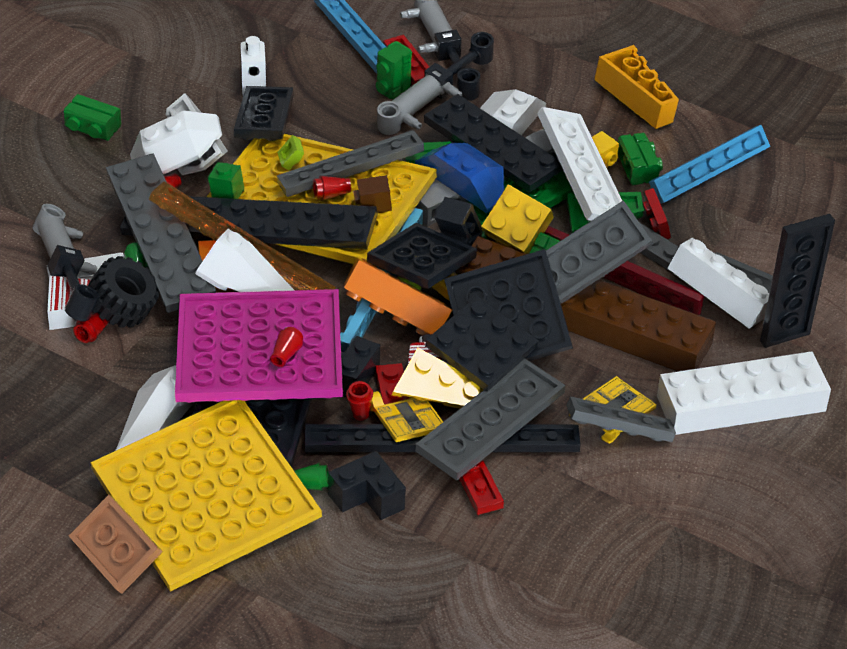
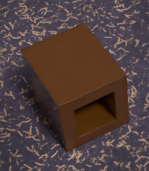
M387 175L357 179L358 190H353L355 205L376 206L378 213L392 211Z

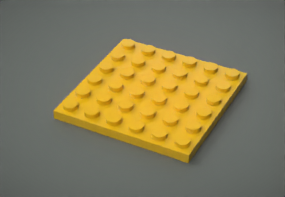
M242 400L217 403L91 462V468L107 494L112 496L163 551L152 564L170 592L322 517V510L246 402Z

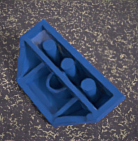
M468 143L444 145L431 150L415 161V164L437 169L436 179L485 213L493 209L504 191L503 166Z

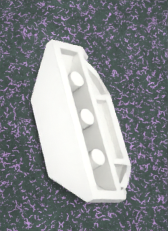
M515 89L494 92L480 109L522 135L536 119L541 107H546V103L537 97Z
M185 93L166 109L167 118L181 111L202 113ZM219 138L214 141L212 146L199 159L177 169L182 175L206 170L228 151Z
M181 111L140 130L130 153L131 160L154 153L164 175L199 159L212 146L214 141L222 136L219 117L216 114Z

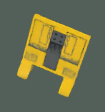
M617 376L583 398L584 400L645 414L656 409L657 405ZM603 429L605 434L601 436V439L610 444L622 431Z
M378 391L373 392L370 411L376 413L395 442L428 435L443 423L428 400L423 402L409 397L410 399L384 405Z

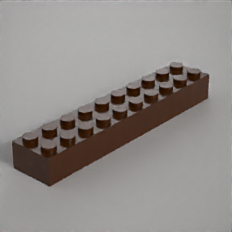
M478 236L472 244V247L477 249L476 258L458 269L456 274L459 275L526 255V253ZM602 280L595 281L561 304L569 332L678 372L698 369L713 342L716 321Z

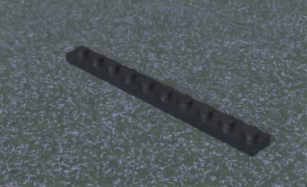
M305 424V452H416V443L426 435L395 442L383 424ZM526 424L493 452H580L579 424Z

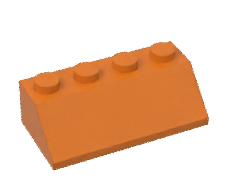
M359 257L356 258L343 285L348 290L346 295L359 302L361 298L371 302L370 308L381 314L385 310L394 314L392 319L404 326H407L409 322L417 327L416 332L420 335H432L445 324L452 311L449 305Z

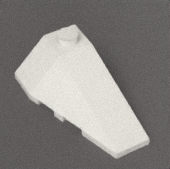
M227 229L217 239L195 273L224 291L227 288L238 292L295 291L249 241L230 229Z
M175 365L154 373L138 390L116 450L177 423L195 403L175 401Z

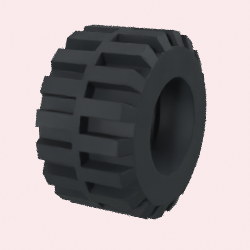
M117 256L116 259L113 257L108 258L107 261L102 263L88 284L89 287L99 294V299L93 311L100 314L99 317L102 320L106 319L113 326L117 324L118 327L124 328L127 325L130 328L134 327L135 324L139 325L159 298L155 277L150 274L151 271L148 268L142 266L141 262L133 261V258L127 257L124 259L122 256Z

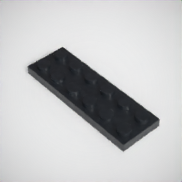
M459 94L424 115V123L454 143H468L503 166L504 176L529 193L563 171L556 157Z
M830 213L782 228L760 342L765 348L807 336L811 333L835 219Z

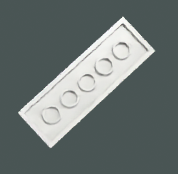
M541 107L537 114L584 216L587 220L592 221L620 203L622 199L581 114Z

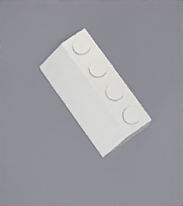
M691 238L680 244L667 269L749 329L765 318L769 293L765 287L751 281L744 272L735 269L722 256L714 254L707 249L703 242Z

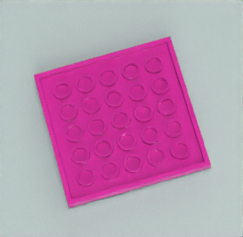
M339 289L180 294L175 382L176 402L343 397ZM286 327H294L303 335V346L283 367L275 366L270 361V356L273 353L278 333Z

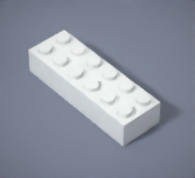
M811 351L660 374L657 398L665 417L671 420L676 435L825 412L831 388Z

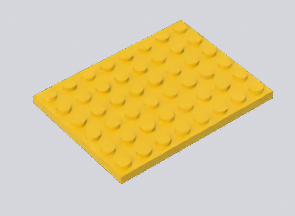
M284 134L283 139L276 141L254 138L233 163L234 165H240L242 171L244 191L239 199L355 205L353 190H358L357 179L387 175L392 211L378 213L368 249L276 244L354 264L357 257L367 261V253L395 236L437 178V169L396 160L389 164L346 177L351 181V193L322 201L321 198L316 199L313 189L297 195L286 197L278 185L277 175L353 150L297 137L301 140L304 155L299 163L295 164L290 170H287L281 166L277 152L292 136Z

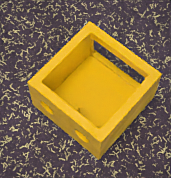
M508 184L481 228L486 236L496 242L529 254L538 234L546 231L554 216L550 208Z

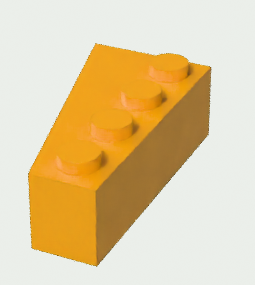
M634 45L599 56L594 78L596 82L655 129L673 123L679 99L665 82L658 80V73L654 69L650 70L648 68L647 60L637 54L638 49Z

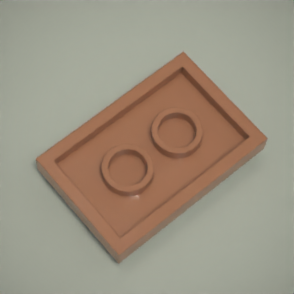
M110 495L69 535L72 541L112 586L122 594L163 552Z

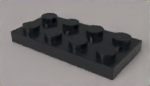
M246 86L234 126V138H242L243 140L259 138L268 141L283 139L294 96L293 87Z

